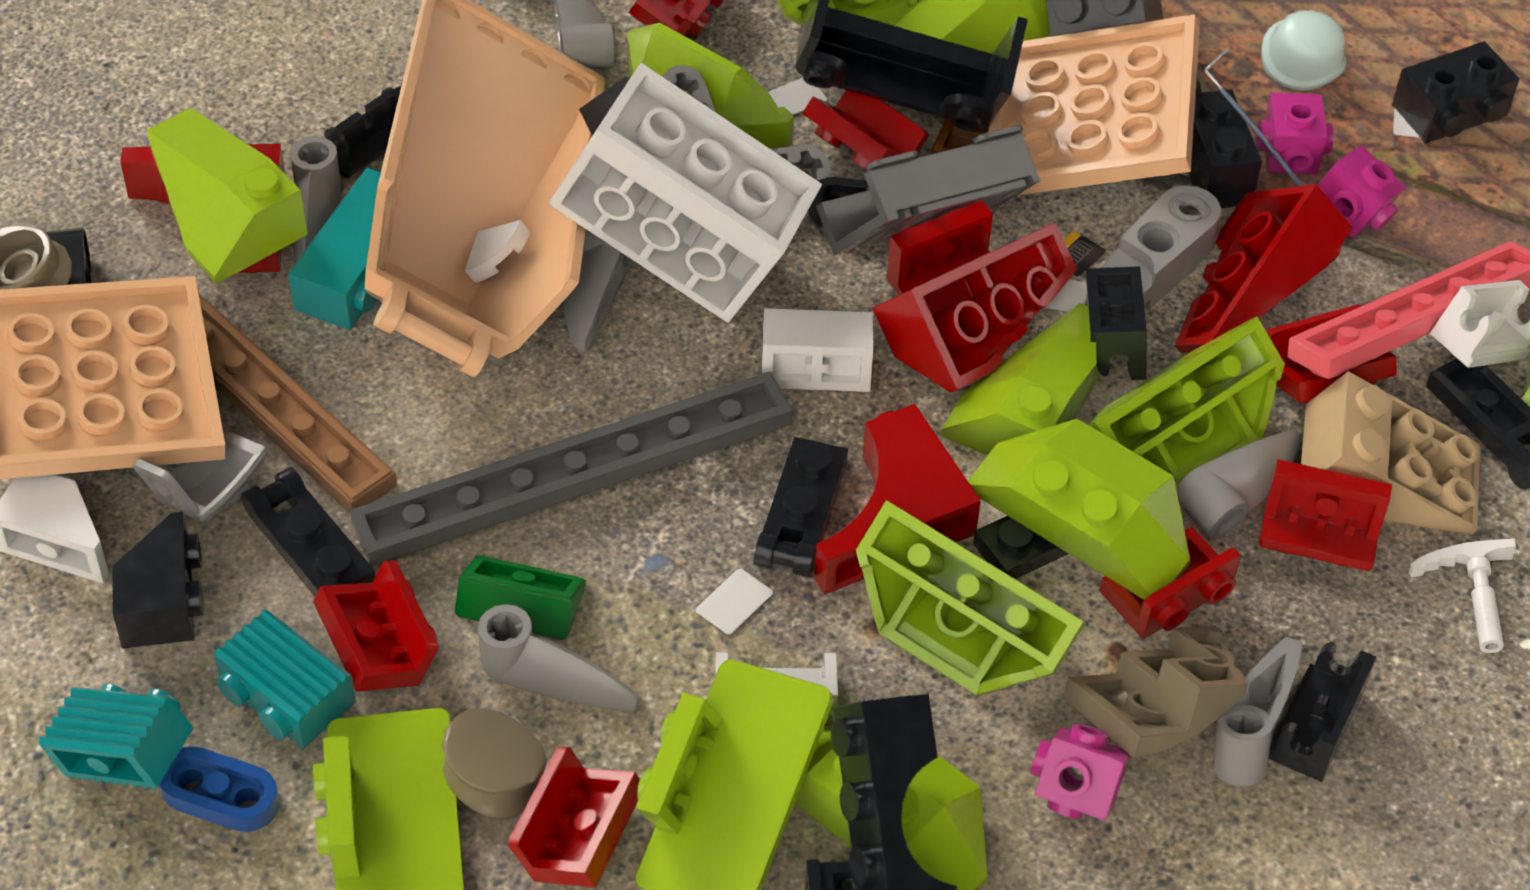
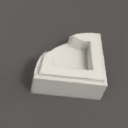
M521 220L477 231L465 272L475 283L496 275L499 271L495 266L505 259L513 249L519 254L526 244L531 231Z

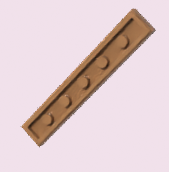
M198 293L214 384L223 395L349 512L351 509L372 503L397 486L396 472Z

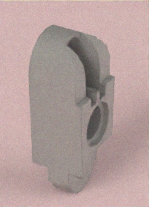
M1181 185L1165 191L1120 237L1119 248L1105 261L1101 268L1140 266L1144 305L1147 303V309H1150L1196 270L1197 265L1210 254L1214 247L1221 216V206L1217 198L1209 191L1197 186ZM1190 208H1196L1199 212L1198 215H1187Z

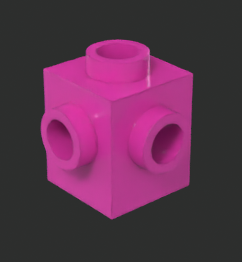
M1270 93L1265 119L1259 121L1257 128L1293 173L1318 174L1323 154L1331 153L1334 141L1333 124L1325 123L1322 95ZM1256 135L1257 150L1265 151L1267 172L1287 173Z
M1362 145L1338 160L1318 184V187L1353 227L1348 234L1353 239L1370 226L1377 232L1386 225L1399 210L1393 204L1394 201L1406 189L1395 177L1392 169L1384 162L1377 160Z
M1073 724L1071 730L1061 727L1051 742L1042 739L1038 746L1030 774L1040 777L1034 795L1048 800L1047 807L1063 816L1079 819L1085 813L1105 821L1114 807L1130 754L1121 747L1107 743L1108 735L1093 727L1082 724ZM1072 767L1079 769L1083 775L1076 773Z

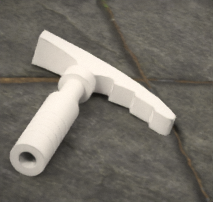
M1515 539L1485 540L1453 545L1428 553L1410 564L1408 573L1411 577L1422 576L1426 571L1438 570L1439 566L1454 567L1455 563L1465 564L1468 576L1474 581L1475 589L1471 592L1480 650L1485 653H1496L1503 649L1504 643L1495 590L1489 587L1488 577L1491 575L1490 561L1512 560L1516 548Z

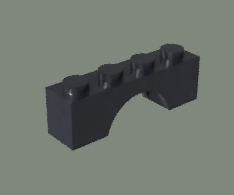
M929 693L859 701L832 708L834 721L831 726V743L840 761L843 782L840 790V807L844 817L848 820L852 846L849 855V871L853 882L857 885V889L957 890V886L932 877L916 862L906 844L902 828L903 801L911 781L924 766L938 758Z

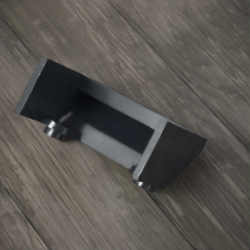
M809 0L804 11L799 32L795 68L803 76V80L807 84L817 88H830L834 86L949 119L952 125L964 130H977L981 125L991 123L1010 97L1028 19L1018 16L993 54L828 7L829 0Z

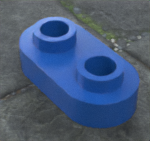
M195 746L181 748L159 784L163 799L171 808L241 832L255 831L269 824L276 816L280 804L276 782L267 770ZM191 782L202 783L198 788L193 790L183 789L187 784ZM246 801L258 802L248 808H239Z

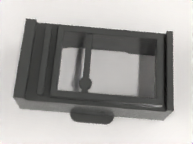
M1022 125L979 135L973 139L974 144L919 158L917 151H911L879 159L866 165L867 172L864 173L868 184L866 191L821 202L816 206L834 256L846 253L858 244L861 248L870 243L872 245L890 240V236L899 233L907 227L920 225L943 216L953 209L963 208L981 200L992 211L1040 182L1022 134Z

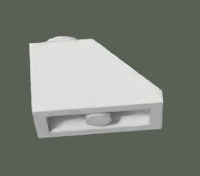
M64 474L14 478L0 499V552L104 584L109 577L100 539L75 480L68 478Z

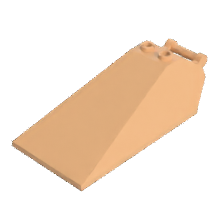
M422 0L377 187L364 289L370 296L382 302L373 326L388 334L395 330L458 363L459 371L474 378L483 368L488 355L499 359L518 350L579 283L586 229L548 203L592 137L579 108L604 92L605 77L471 0ZM521 220L531 231L522 251L517 254L513 249L505 259L495 266L499 271L496 275L475 283L467 275L465 268L477 231Z

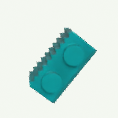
M262 610L259 617H253L249 625H244L241 632H235L233 638L226 640L223 647H217L214 653L219 674L216 683L223 695L231 703L239 707L246 702L249 708H254L262 725L272 736L278 740H283L288 736L300 748L304 749L328 727L332 720L339 718L356 703L352 675L268 610Z
M103 684L100 689L72 687L70 697H64V706L58 707V716L52 717V725L45 726V735L39 736V746L62 774L70 779L75 777L81 781L84 778L89 782L93 779L98 783L102 780L107 784L111 781L116 785L119 783L125 786L131 784L136 788L140 785L145 789L149 786L156 790L194 727L182 713L179 701L171 694L160 689H150L147 694L126 692L124 689L113 684Z

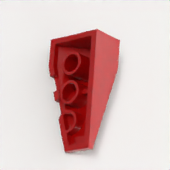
M1317 184L1245 193L1219 232L1216 244L1221 249V253L1217 263L1214 261L1206 265L1202 277L1206 280L1208 286L1205 293L1199 295L1191 303L1175 343V347L1180 353H1189L1254 317H1262L1324 270L1339 256L1341 245L1353 227Z
M1053 222L874 306L872 310L894 357L951 393L994 372L1003 361V354L1012 343L1023 337L1028 330L1026 326L1039 310L1050 304L1077 271V267L1056 222Z

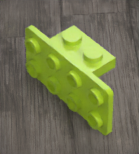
M726 660L719 666L707 699L682 692L676 710H671L663 722L660 736L662 744L653 767L645 770L638 785L637 799L639 802L636 809L655 826L636 874V882L642 890H762L834 702L833 695L827 687L740 661Z
M430 708L336 718L328 724V737L323 738L324 763L313 764L316 801L326 800L327 817L315 818L318 855H330L335 878V890H464L457 798L448 786L442 771L445 758L442 744L445 730L450 725L449 713L445 709Z

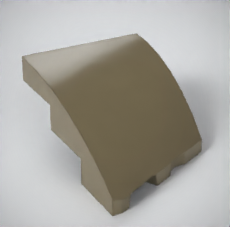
M1216 625L1173 628L1168 649L1121 652L1116 674L1068 677L1063 699L1102 732L1106 733L1110 739L1133 758H1138L1175 747L1209 727L1245 695L1248 684L1242 672L1235 667L1236 659L1232 651L1222 649L1220 643L1223 633Z

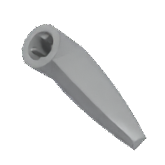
M551 0L559 51L589 69L612 68L614 66V38L611 23L604 22L590 0Z
M306 137L293 145L290 151L294 184L301 190L308 233L307 236L293 243L295 264L341 201L342 185L337 149L332 141L323 137Z
M587 229L585 232L579 283L563 301L565 320L572 344L578 350L585 353L605 320L632 263V259Z
M1295 428L1282 431L1199 466L1185 476L1176 487L1179 504L1210 539H1218L1225 536L1243 521L1250 510L1268 497L1277 459L1289 462L1295 461L1301 445L1299 433Z
M507 604L495 606L487 610L479 620L478 635L482 668L492 679L526 691L572 703L614 711L636 712L642 700L639 694L618 678L576 652L554 641L532 634L531 619L521 608Z
M1285 637L1275 645L1245 677L1248 684L1245 695L1224 715L1217 719L1213 770L1220 780L1230 785L1245 787L1258 784L1266 777L1271 737L1288 702L1303 642Z

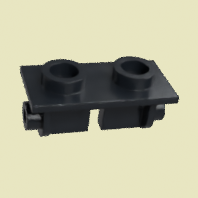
M400 86L394 89L387 87L382 90L380 96L364 106L365 113L363 115L355 112L335 127H329L325 130L324 138L332 141L336 146L339 171L345 178H350L386 152L400 95Z

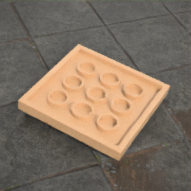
M1195 14L1023 41L1012 93L992 122L989 123L988 132L1022 125V134L1040 182L1018 195L1191 172L1200 30Z
M195 276L0 290V479L133 468L132 465L138 459L155 466L225 459V440Z

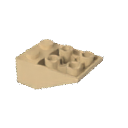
M1349 371L1306 404L1301 464L1392 484L1391 498L1384 518L1385 521L1471 535L1478 531L1479 443Z

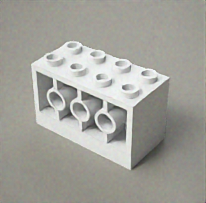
M640 63L548 204L729 323L784 254L822 184L643 63Z

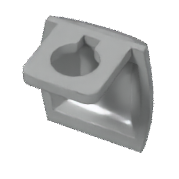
M223 429L225 440V459L179 463L171 474L141 459H138L132 466L155 494L153 498L156 501L201 522H210L228 504L234 505L241 498V493L249 489L250 485L248 482L257 473L266 457L268 449L261 444Z

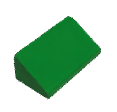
M478 555L475 556L459 576L455 613L461 618L479 621L487 610L495 606L505 604L517 606L530 617L533 634L562 640L571 631L586 589L587 580H584L582 577Z

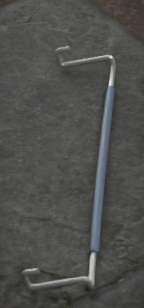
M1226 48L1205 68V73L1261 139L1297 186H1304L1242 108L1209 73L1208 70L1221 56L1229 51V48Z

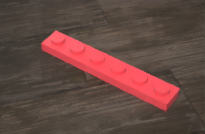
M1511 241L1506 242L1289 338L1287 357L1310 369L1317 376L1327 379L1339 376L1345 371L1376 359L1389 351L1429 334L1462 286L1520 280L1530 288V250Z

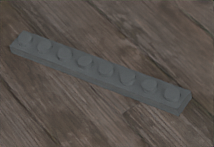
M769 371L351 509V523L369 564L374 566L383 563V561H389L792 425L793 410Z

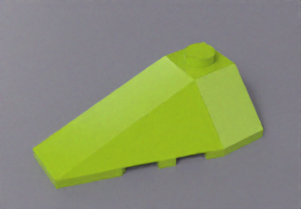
M923 0L894 25L993 54L1018 16L1028 19L1023 41L1051 37L1046 0Z
M190 107L146 130L151 150L169 197L170 206L181 232L186 253L215 284L308 235L301 190L270 158Z
M1078 303L1000 363L994 372L982 377L965 390L941 428L940 436L988 455L998 442L1074 420L1101 375L1096 364V342H1091L1088 306Z

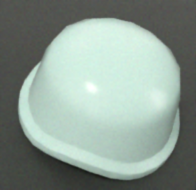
M1313 10L1294 12L1289 14L1284 20L1272 25L1266 32L1261 48L1263 67L1273 81L1286 88L1302 91L1317 89L1330 83L1344 72L1346 67V57L1344 54L1345 36L1341 25L1334 18L1322 12Z

